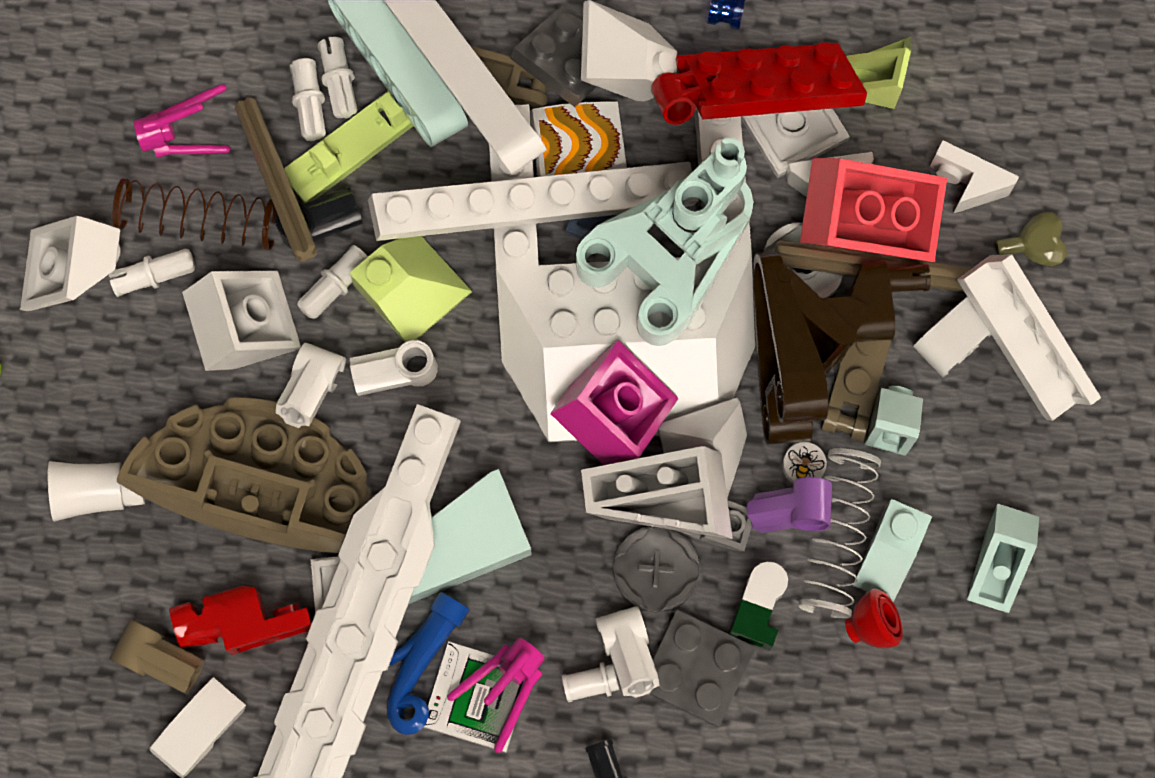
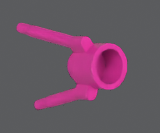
M224 84L218 85L163 111L134 120L135 133L142 151L154 150L157 158L170 154L229 153L231 148L228 145H169L168 142L175 139L172 122L201 111L203 109L201 103L225 92L226 86Z
M517 638L511 647L504 644L492 659L447 695L449 701H454L501 663L503 664L499 667V670L503 675L484 698L485 705H491L510 681L520 685L525 680L494 747L496 753L502 752L533 686L543 675L538 668L544 662V656L533 645L522 638Z

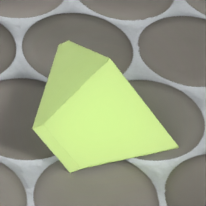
M911 37L868 53L846 56L867 91L866 103L895 109L907 71L911 53Z

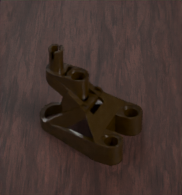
M779 252L757 253L755 255L752 271L760 407L763 433L767 445L811 441L813 421L826 420L828 416L827 374L835 365L843 360L854 342L893 340L895 336V313L892 292L929 291L931 275L925 276V273L930 272L927 263L888 267L885 261L862 262L848 297L821 298L797 274L784 266Z

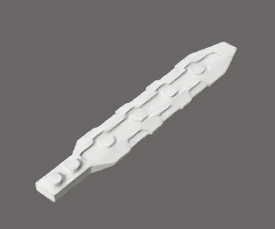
M418 404L416 405L386 486L353 515L338 554L340 558L339 565L322 609L316 611L306 640L309 642L291 690L289 693H285L274 721L276 729L258 776L253 778L343 777L350 756L356 754L366 727L364 719L382 672L388 670L398 643L396 635L415 587L420 586L435 546L430 501L461 421L459 419Z

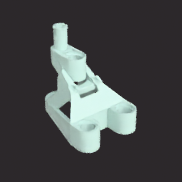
M735 138L722 139L721 146L717 144L715 152L703 161L686 179L678 180L670 190L597 225L577 247V275L588 286L597 288L606 286L613 282L628 267L653 291L640 305L637 322L639 335L650 345H668L690 325L750 222L754 202L751 189L744 181L747 169L744 158L745 151L741 142ZM738 194L742 201L743 212L726 224L727 217L723 212L735 195ZM687 198H698L703 201L705 208L701 211H690L684 207L682 202ZM674 219L676 220V222L678 223V225H680V226L683 227L684 229H688V230H698V231H697V232H693V233H692V232L684 231V230H682L681 228H679V227L677 226V224L674 222ZM653 224L658 226L685 252L679 260L672 256L648 233ZM719 252L693 294L696 265ZM598 253L606 256L609 263L602 268H594L586 262V259L590 255ZM662 312L669 316L671 323L663 328L654 327L648 321V317L653 313Z

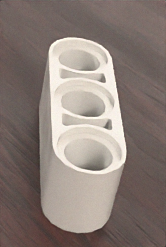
M967 296L933 326L913 347L943 378L957 363L960 364L987 336L990 337L991 333Z

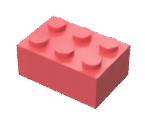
M812 158L800 243L935 262L947 178L841 158Z

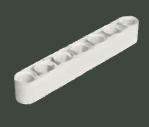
M384 0L512 175L547 150L538 135L436 0Z

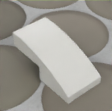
M213 677L167 726L150 747V751L180 778H184L213 748L214 742L244 712L246 705Z

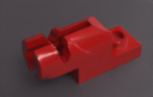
M239 586L204 596L202 600L204 608L201 615H198L196 607L190 602L169 608L172 626L180 648L185 649L192 646L219 643L218 638L222 637L225 649L231 655L309 632L313 622L312 614L307 607L299 609L298 604L279 608L273 611L274 618L267 619L260 592L256 588Z

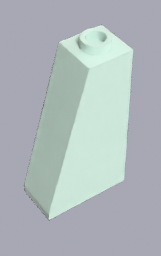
M499 469L490 472L432 517L435 546L420 586L414 588L409 604L532 555L531 547Z

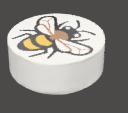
M800 442L790 447L786 452L782 467L786 478L793 483L796 479L804 477L822 478L826 470L827 461L825 454L818 446L809 442Z

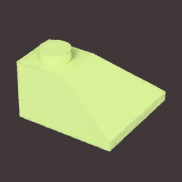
M422 236L398 238L381 245L349 272L354 287L404 342L417 340L472 293L471 289Z

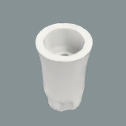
M49 461L48 494L51 516L54 522L78 515L124 510L125 506L145 504V498L117 483V477L122 468L121 462L73 464Z

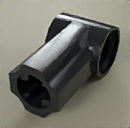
M350 188L305 204L298 203L313 241L363 224ZM277 214L276 227L284 244L291 248Z

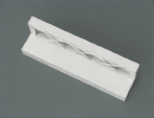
M1012 254L990 255L957 279L1046 420L1053 421L1074 404L1092 405L1101 398Z

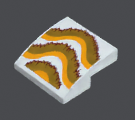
M581 102L576 107L570 103L534 108L530 111L531 127L547 148L545 152L535 158L538 177L627 168L618 102Z

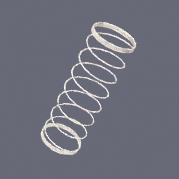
M846 448L830 449L828 452L830 460L843 464L842 462L844 461L842 460L846 459L861 464V467H859L861 469H871L875 472V479L858 481L857 483L835 476H824L827 480L836 482L840 480L846 481L870 492L872 499L867 501L849 503L832 498V502L839 501L851 505L869 516L865 521L849 522V524H860L869 521L870 515L868 512L854 504L867 503L874 499V494L868 488L858 483H868L878 479L879 475L874 469L880 467L881 460L877 456L859 450ZM833 454H843L861 457L864 459L871 460L875 463H861L850 458L837 456ZM831 519V522H835V523H838V524L847 526V527H849V528H852V529L858 531L859 533H861V534L864 536V540H862V541H860V542L844 543V544H846V545H854V544H860V543L866 541V538H867V537L864 535L863 532H861V531L858 530L857 528L852 527V526H850V525H848V524H845V523H842V522H839V521H836V520H832V519ZM812 538V540L816 542L831 543L843 547L847 550L854 552L860 557V561L855 563H842L840 564L842 566L855 565L862 562L863 558L860 556L859 553H857L853 549H850L844 545L819 538ZM807 559L810 562L823 563L841 569L856 578L854 583L838 584L837 586H850L856 584L859 580L855 574L844 568L820 560ZM803 580L806 583L818 584L843 593L852 599V603L839 605L822 600L800 599L799 608L813 613L812 610L814 609L812 608H815L813 606L836 610L831 611V617L850 618L852 616V610L846 607L854 603V599L849 594L826 584Z

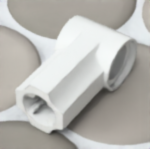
M410 340L403 343L399 348L350 358L352 379L358 396L408 385L425 386L435 379L438 372V364L430 347L419 340ZM415 356L427 358L426 366L422 370L411 372L406 369V365L411 358Z
M305 342L294 361L292 377L276 404V414L281 416L286 424L296 428L310 426L327 392L333 393L336 389L337 384H334L338 371L343 372L346 357Z
M631 607L596 618L598 631L601 632L606 656H611L623 696L637 698L650 694L655 687L659 686V679L653 658L647 646L649 644L648 635L639 607Z

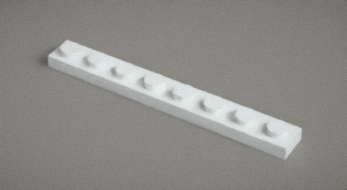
M690 162L393 191L371 194L368 203L376 241L618 215L670 190L678 180L686 179L692 173ZM694 197L687 198L682 204L684 207L693 206L699 199Z

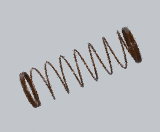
M122 178L117 185L113 200L112 219L114 227L123 230L128 222L122 219L120 224L125 196L126 203L127 201L131 203V185L133 182H137L140 185L143 199L139 217V233L142 232L144 226L143 222L141 225V218L147 196L154 185H158L163 199V210L159 225L160 236L164 230L162 220L168 198L174 188H179L182 194L184 209L180 226V238L184 235L183 221L192 194L199 190L204 207L201 241L204 240L205 231L203 229L209 205L215 194L219 193L223 200L225 215L221 236L222 244L225 240L224 230L230 207L234 199L240 196L246 219L242 247L245 245L248 219L257 199H261L264 206L262 249L271 250L274 245V240L272 241L271 239L270 241L269 239L268 241L272 208V223L276 222L277 216L272 199H269L267 206H265L264 200L261 197H257L253 201L248 215H246L244 198L240 194H236L231 200L226 213L225 200L220 191H216L211 196L206 208L203 193L199 188L193 190L185 205L184 194L179 186H174L165 200L162 187L158 183L152 184L145 198L142 185L138 180L130 182L129 179ZM124 184H125L126 191H125V193H124V196H123V199H122V202H121V206H120V210H119V203H120L121 192H122L123 186H124Z

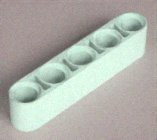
M328 0V4L337 21L395 101L402 106L405 115L430 147L468 127L466 115L459 102L383 0Z

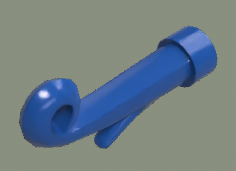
M442 592L438 594L430 608L432 612L405 644L394 651L389 664L393 665L404 659L389 692L387 717L392 727L397 732L405 735L415 734L420 731L427 723L429 717V708L426 702L420 697L410 695V693L456 626L460 627L470 609ZM407 707H414L415 714L413 718L406 721L403 710Z

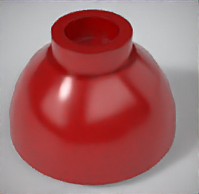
M877 588L866 592L854 606L852 617L845 620L846 631L854 643L863 641L872 647L891 648L898 646L901 642L903 627L897 608L891 598Z

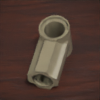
M130 619L109 659L141 676L147 674L188 695L201 674L205 661L199 658V656L165 641V637Z

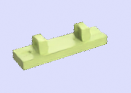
M389 91L284 168L293 191L304 204L319 198L413 127V124L405 115L404 109L395 101ZM382 110L385 111L387 117L389 118L391 126L387 123V121L382 117V115L379 112H381Z

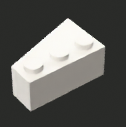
M700 446L581 470L586 513L609 520L732 539L722 455L706 446Z

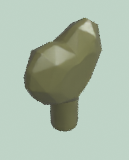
M1052 212L1038 214L1024 226L1020 236L996 240L998 255L1023 253L1031 261L1040 265L1052 267L1061 264L1067 256L1066 245L1060 239L1062 231L1061 218Z

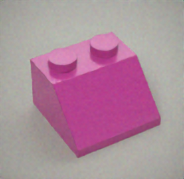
M618 340L569 386L550 415L603 465L638 459L679 398Z

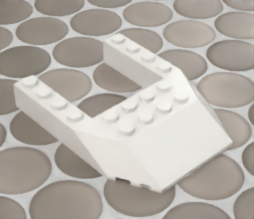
M529 104L515 105L530 125ZM697 108L695 109L698 166L715 152L717 144L721 146L722 139L735 138L743 145L741 116L702 120ZM489 144L491 182L533 177V160L512 175ZM738 194L735 195L723 212L727 217L726 224L743 212L742 201ZM701 201L702 209L705 208L703 201ZM749 223L690 325L674 341L664 346L650 345L639 335L637 328L639 308L644 299L653 291L628 267L613 282L606 286L598 288L588 286L577 275L576 263L539 265L536 224L494 228L502 363L516 384L528 408L536 418L548 442L578 441L550 413L569 386L618 340L679 398L663 422L734 398L755 348L752 250ZM719 252L696 265L693 294ZM609 261L589 262L588 264L594 268H602ZM662 312L653 313L648 317V321L654 327L663 328L671 323L669 316ZM658 430L654 436H659Z

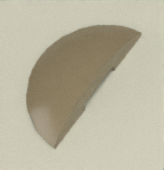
M229 398L224 405L200 409L198 405H195L170 416L163 428L154 433L149 439L144 436L123 463L117 477V483L130 491L194 521L271 544L320 552H340L353 515L371 500L366 484L367 473L351 448L346 450L330 435V428L314 417L310 426L296 428L286 424L283 418L276 414L277 402L255 398Z

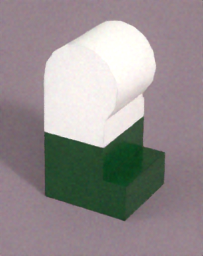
M764 562L754 568L747 581L729 635L744 642L771 650L778 629L767 625L775 602L781 598L788 585L787 573L782 566L774 562Z

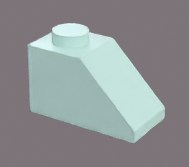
M889 386L888 389L881 388L875 398L864 445L906 456L919 436L923 398L913 396L914 392L901 386Z
M891 499L884 508L856 577L859 580L852 586L866 592L877 588L885 592L894 602L917 555L932 516Z
M997 504L984 536L967 600L1003 612H1010L1037 547L1039 516Z

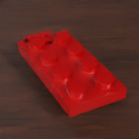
M828 42L816 45H784L778 48H746L740 51H708L701 54L676 55L675 60L679 74L670 72L662 74L653 81L651 86V93L663 118L671 125L683 124L690 120L696 108L702 120L864 106L867 96L865 87L839 43Z

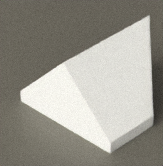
M738 397L663 422L658 429L663 454L700 446H706L721 453L727 498L747 437Z

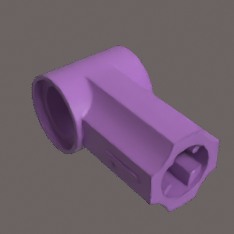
M804 477L793 481L792 488L755 494L754 498L748 501L747 516L752 522L753 529L760 533L790 528L804 531H824L829 529L831 526L832 483L823 478Z

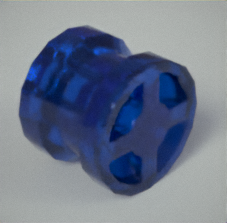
M711 0L707 24L716 25L719 22L728 23L732 29L739 30L745 0Z

